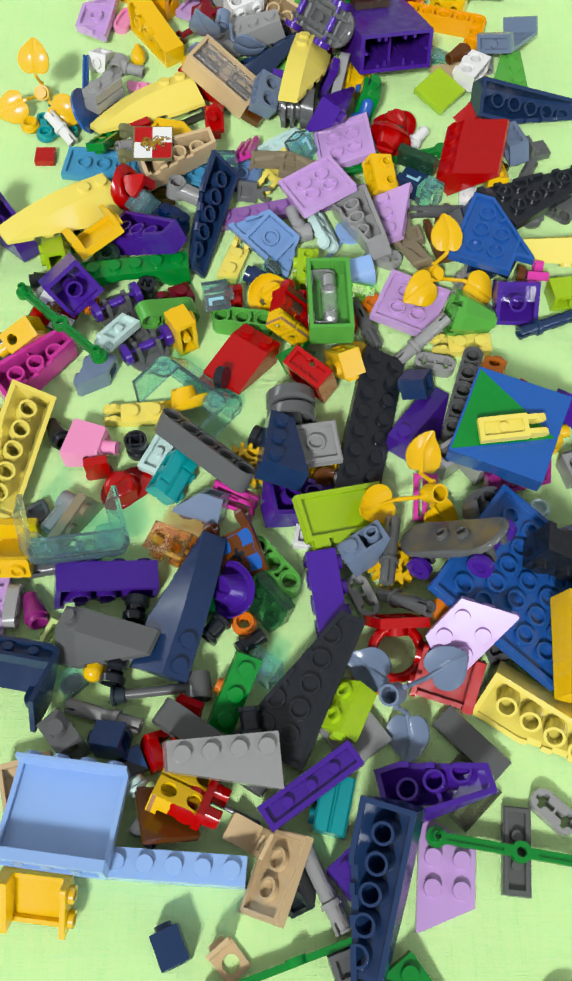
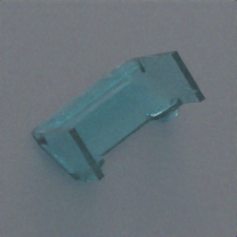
M159 357L132 381L136 399L139 403L143 402L169 376H172L184 386L193 385L198 394L208 392L203 400V406L211 415L199 427L214 438L243 408L242 399L239 395L227 388H216L213 380L203 374L204 370L185 358Z
M116 485L111 486L104 504L109 523L98 525L94 532L43 537L39 533L29 531L22 494H17L13 518L19 548L31 563L38 566L124 554L130 544V539Z

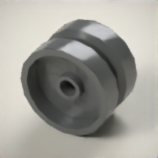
M288 382L278 384L266 393L267 418L272 409L293 416L296 425L317 422L315 392L311 387L302 383Z

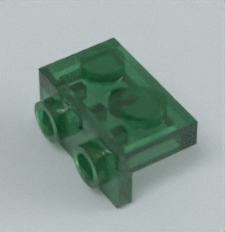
M401 143L397 153V164L411 167L432 178L440 160L433 155Z
M262 570L254 578L255 595L249 611L269 633H272L289 621L296 605L279 588L276 581Z

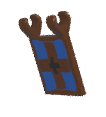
M248 508L236 509L234 517L241 527L221 536L226 539L220 568L222 571L228 561H237L244 565L253 577L270 568L252 525L250 510ZM208 523L203 526L202 529L220 537V528L217 523Z

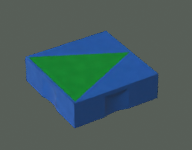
M479 366L445 460L477 471L492 473L505 481L537 492L544 481L572 397ZM526 412L527 414H546L544 422L529 424L530 428L547 427L549 429L547 436L480 444L476 423L477 418Z

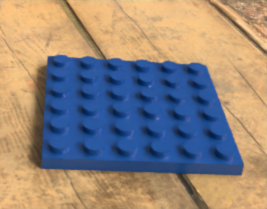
M503 484L477 518L505 517L510 519L517 527V533L511 541H507L504 545L500 544L496 550L497 560L493 562L495 569L489 578H480L469 571L467 561L471 555L460 558H448L427 589L450 608L464 596L474 599L478 603H488L498 609L517 612L520 618L494 645L545 688L552 691L554 690L550 598L572 588V582L568 580L561 581L547 574H537L530 569L522 567L524 540L549 520L508 486Z

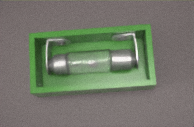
M349 257L306 258L309 344L353 343L355 321Z

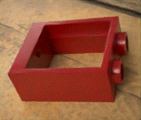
M298 345L294 347L283 361L290 379L311 387L315 392V397L324 404L338 388L333 371ZM311 362H314L315 365H314V366H310L309 364H310Z

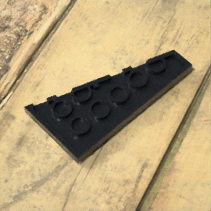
M572 165L569 169L560 170L557 168L547 174L540 172L515 178L512 182L505 184L501 182L494 183L492 187L484 188V186L477 187L476 192L495 197L515 229L518 230L572 197Z
M341 610L259 704L261 707L258 711L260 728L263 729V732L279 731L281 761L302 772L304 771L366 620ZM241 725L232 735L238 734V731L241 730Z

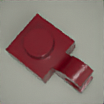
M187 282L168 287V292L160 291L156 293L158 299L190 297L195 302V295Z

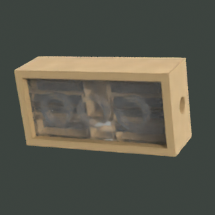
M207 34L187 55L181 70L236 118L240 119L242 113L249 106L253 82L256 76Z

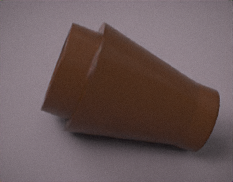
M459 43L445 55L446 63L451 65L461 62L463 56L471 51L470 46L467 43Z

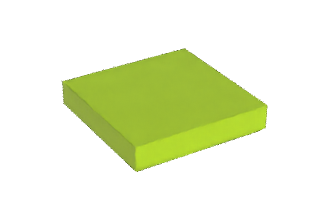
M438 67L414 88L413 93L438 115H441L465 93L466 89Z

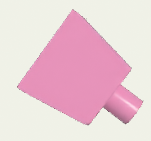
M74 418L59 454L66 467H83L84 458L107 454L118 455L120 443L118 441H111L108 429L105 426Z

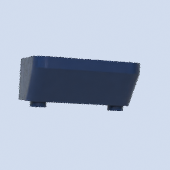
M0 634V687L26 692L24 703L28 708L30 732H36L38 729L36 725L42 721L52 700L60 660L59 648L52 643Z

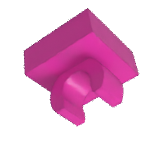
M534 260L532 270L526 271L525 279L548 281L549 273L542 271L544 261Z

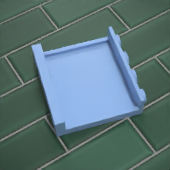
M27 750L26 753L16 752L15 756L19 763L0 823V866L107 880L131 776L128 767L119 761L100 763L90 757H82L80 760L70 759L69 756L60 753L46 756L36 750Z

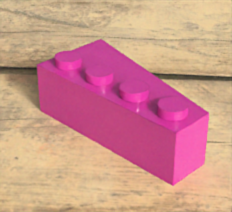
M53 330L1 360L0 397L5 400L12 379L38 390L43 389L78 356L74 341L64 332Z

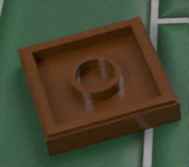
M154 787L136 788L134 794L142 845L198 841L200 837L199 829L195 831L190 828L191 825L182 824L174 817L158 810L155 814L145 810Z

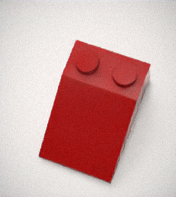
M245 323L230 335L204 369L203 374L213 380L214 372L218 366L229 367L231 377L227 389L240 395L277 363L276 355L279 353L281 343Z

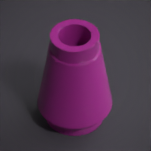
M29 591L22 596L24 623L32 630L45 627L49 622V612L37 592Z

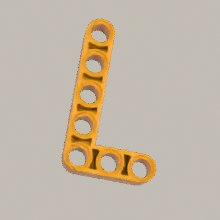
M408 1L434 28L433 32L464 38L463 43H467L471 50L477 51V34L484 33L486 25L485 16Z

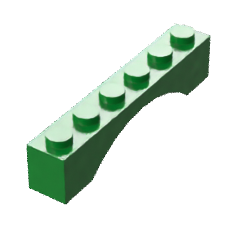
M187 251L176 252L175 254H157L81 263L101 287L118 281L139 279L145 275L152 276L156 282L169 286H175L184 282L191 284Z

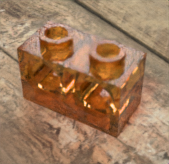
M156 520L142 546L150 551L149 556L161 562L163 558L167 559L168 564L179 569L198 537L190 532Z

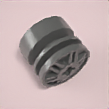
M316 88L308 89L306 95L298 103L279 101L281 128H286L287 119H290V128L294 127L295 120H299L300 129H306L315 112Z

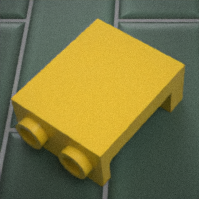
M103 204L99 208L104 217L77 236L68 227L61 231L70 246L83 261L124 233L121 227L123 224L121 218L110 207L106 208Z
M0 518V578L32 577L41 538L37 518Z
M3 866L0 871V933L6 934L12 921L59 927L58 939L65 940L69 929H74L77 920V910L73 909V905L77 898L78 886L74 885V876Z

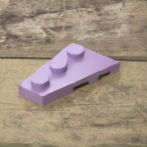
M411 182L373 197L376 211L386 232L389 244L400 241L405 237L407 210L410 207L409 198L413 189Z

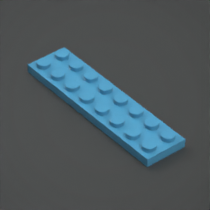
M69 146L61 177L64 180L81 181L103 173L112 183L114 172L120 164L118 161L119 157L116 150L107 149L104 154H95V152H87L86 147ZM137 161L127 163L138 174L141 173ZM207 163L182 175L186 183L200 189V183Z

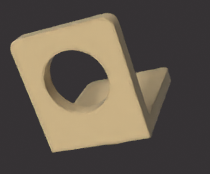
M234 812L222 838L262 860L275 833Z
M221 935L208 947L210 953L205 958L211 962L224 981H236L251 966L230 936L224 939ZM229 954L236 955L240 961L239 969L233 974L225 972L222 966L223 959Z

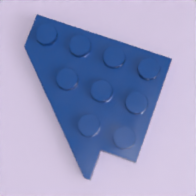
M474 192L460 225L463 236L462 244L458 251H449L448 260L508 277L514 261L533 265L535 257L495 197Z

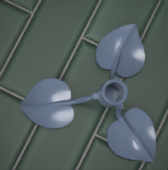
M195 8L189 21V28L194 33L200 36L208 34L215 39L216 35L225 33L229 29L231 42L234 43L233 49L236 52L252 56L259 54L265 49L266 44L259 42L249 35L239 34L234 38L233 24L230 23L231 12L228 9L219 8L214 22ZM195 42L189 46L188 54L199 42Z
M440 646L430 650L423 660V665L429 674L404 685L400 682L389 683L390 680L386 676L390 674L392 664L389 656L382 649L367 647L353 652L348 666L355 680L362 681L374 692H379V700L383 705L393 706L394 710H399L404 714L393 716L386 728V732L392 739L390 745L403 762L411 763L424 752L430 739V729L425 718L420 715L410 717V712L400 706L407 698V689L431 678L434 685L440 690L453 691L459 688L465 681L469 656L464 650L454 646Z

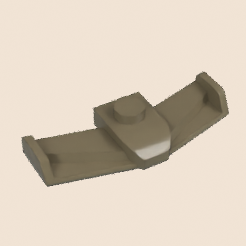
M253 150L249 170L253 168L279 169L278 177L285 178L315 162V160L292 151Z
M408 208L405 237L400 241L394 242L393 246L403 253L414 268L422 270L424 267L432 266L433 259L421 247V245L425 244L424 237L418 224L411 226V218L409 217L411 211Z

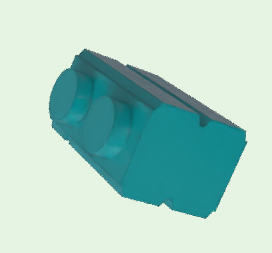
M177 449L168 452L147 485L146 491L164 505L168 506L179 503L185 495L183 491L185 486L189 485L196 476L194 471L197 468V464Z
M346 778L319 798L316 807H310L307 823L313 824L311 832L344 840L356 779Z

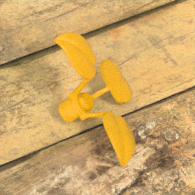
M30 38L20 48L17 60L20 68L25 73H33L39 85L34 90L35 95L24 99L18 90L5 92L0 99V118L10 123L19 124L30 113L29 106L25 102L38 99L40 101H48V104L51 106L47 111L51 114L50 110L53 109L59 118L68 124V127L77 125L78 122L71 108V96L60 93L53 97L52 89L44 85V82L38 77L37 73L45 74L48 71L49 57L43 45L36 38Z
M445 213L441 214L431 232L432 245L436 250L444 251V253L436 261L432 262V266L424 267L412 275L404 292L403 303L420 307L431 305L437 297V287L434 282L439 281L465 283L463 291L484 304L490 302L492 297L491 281L484 271H472L466 280L444 277V271L438 265L449 254V251H458L462 244L461 228L451 216Z
M427 431L418 435L410 442L406 450L407 466L412 470H418L419 476L429 482V484H425L421 488L420 494L392 498V492L388 486L374 484L365 491L359 507L360 515L363 519L370 523L378 520L380 524H384L387 516H390L392 520V515H396L394 502L423 500L429 503L431 508L424 514V523L459 520L454 505L447 499L448 489L446 486L436 484V479H431L426 475L435 472L441 464V450L435 437V431Z

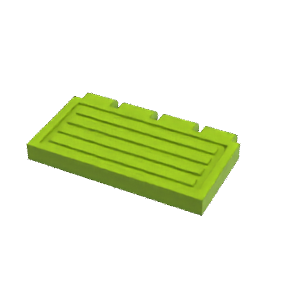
M380 482L295 495L292 498V502L305 544H310L312 551L330 549L331 546L336 548V545L369 525L370 522L363 519L360 515L359 507L365 491L370 486L380 484Z

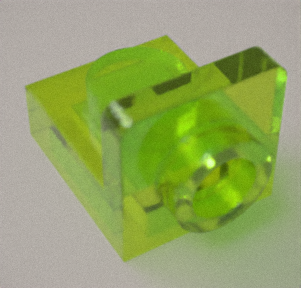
M351 281L353 298L354 296L365 298L366 295L374 297L376 288Z

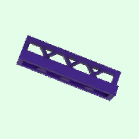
M347 740L257 808L272 832H275L364 766L365 763L349 740Z

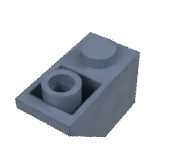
M107 353L108 359L102 364L93 363L90 354L85 356L82 368L79 373H76L73 380L79 396L87 395L112 384L120 368L116 355Z
M206 487L173 507L172 512L180 514L179 516L183 519L201 521L203 525L208 523H217L219 525L225 518L230 493Z
M375 520L335 547L351 572L357 577L378 563L379 558L390 541V537L380 522Z

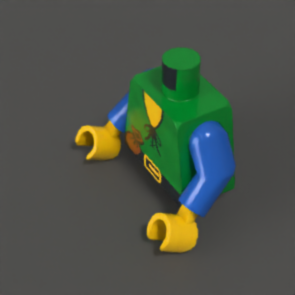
M378 75L366 76L363 78L362 83L354 87L355 90L352 98L355 96V102L351 117L367 112L370 123L380 99L382 82ZM350 83L344 86L345 89L353 87Z

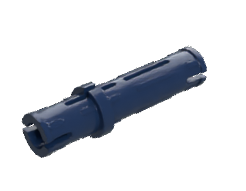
M572 309L539 320L537 318L532 320L531 323L515 328L516 337L522 340L532 335L539 336L547 330L572 323Z

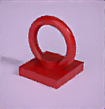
M413 613L363 615V619L366 620L365 626L377 629L372 634L368 647L378 648L384 636L397 637L408 635L415 645V654L417 647L423 648L424 640L416 628L430 627V617ZM412 662L409 668L400 673L390 672L386 676L390 680L389 683L408 681L410 672H416L418 663Z

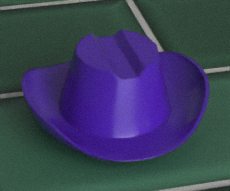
M228 561L221 575L218 576L213 596L216 603V612L224 618H234L243 614L251 606L255 595V584L250 572L244 565L237 561Z

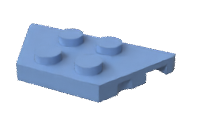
M270 209L260 212L258 215L246 217L243 221L235 224L232 222L228 225V229L266 263L274 261L280 268L278 273L285 280L288 279L300 238L293 229Z

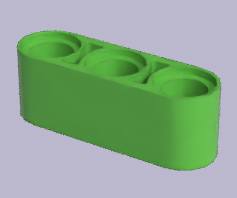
M190 297L143 300L135 307L140 323L145 329H157L159 326L166 324L164 312L181 304H184L188 311L191 310L193 312L196 323L200 319L197 307Z
M217 306L211 311L212 327L218 334L231 335L245 323L269 337L273 333V331L266 327L269 313L267 310Z
M257 535L268 565L275 564L279 566L278 569H268L262 572L261 575L283 598H296L300 593V575L266 538ZM290 581L295 583V586L288 588L283 584Z

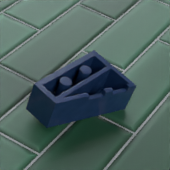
M271 409L262 431L254 478L300 492L309 475L294 417Z

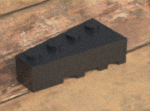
M551 520L524 540L522 567L530 569L537 574H547L561 581L568 580L572 582V531L567 528L563 531L557 529V523Z

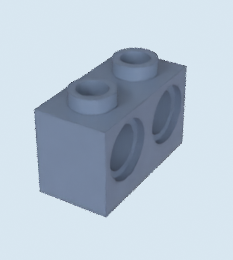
M262 69L254 78L248 110L267 120L273 114H276L279 109L278 95L282 79Z
M516 121L509 123L504 157L510 167L529 161V141Z

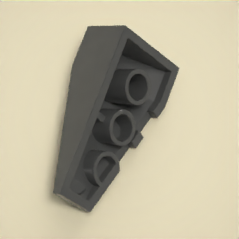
M66 606L55 626L56 646L59 648V665L82 669L87 668V664L92 663L103 665L107 664L108 660L120 658L122 661L150 656L161 632L158 629L87 608Z

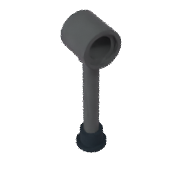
M207 670L190 671L187 683L126 689L125 686L115 687V685L110 687V699L113 707L117 703H125L128 699L185 693V695L201 702L212 700L211 672Z

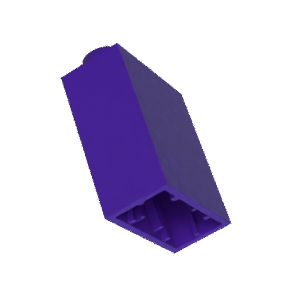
M390 0L389 7L355 10L350 3H345L350 6L348 11L354 17L355 28L350 41L341 47L340 50L351 53L350 63L359 74L430 67L434 28L406 0Z

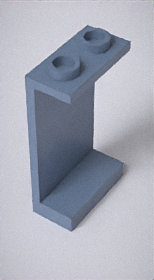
M538 16L503 17V32L477 34V51L483 54L514 52L538 35Z

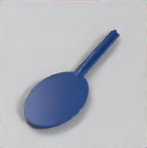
M83 54L82 88H76L72 91L70 102L74 117L80 127L87 133L93 134L95 131L90 128V124L99 116L85 107L82 89L89 85V55Z

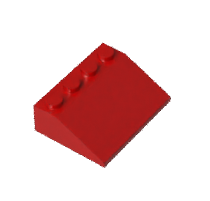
M464 119L454 122L447 127L435 179L447 196L500 176L510 123L508 119Z

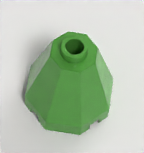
M456 289L454 291L455 294L449 296L444 313L445 316L449 317L451 323L443 329L445 335L457 336L488 333L495 328L497 316H495L496 313L493 309L463 290Z

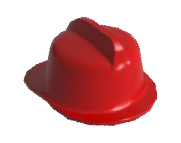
M130 467L123 471L111 473L106 478L101 490L103 504L113 510H122L129 507L148 494L146 487L151 481L152 475L138 470V467Z

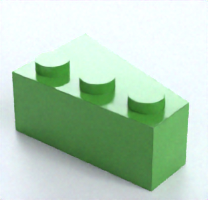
M520 51L501 54L494 79L528 87Z

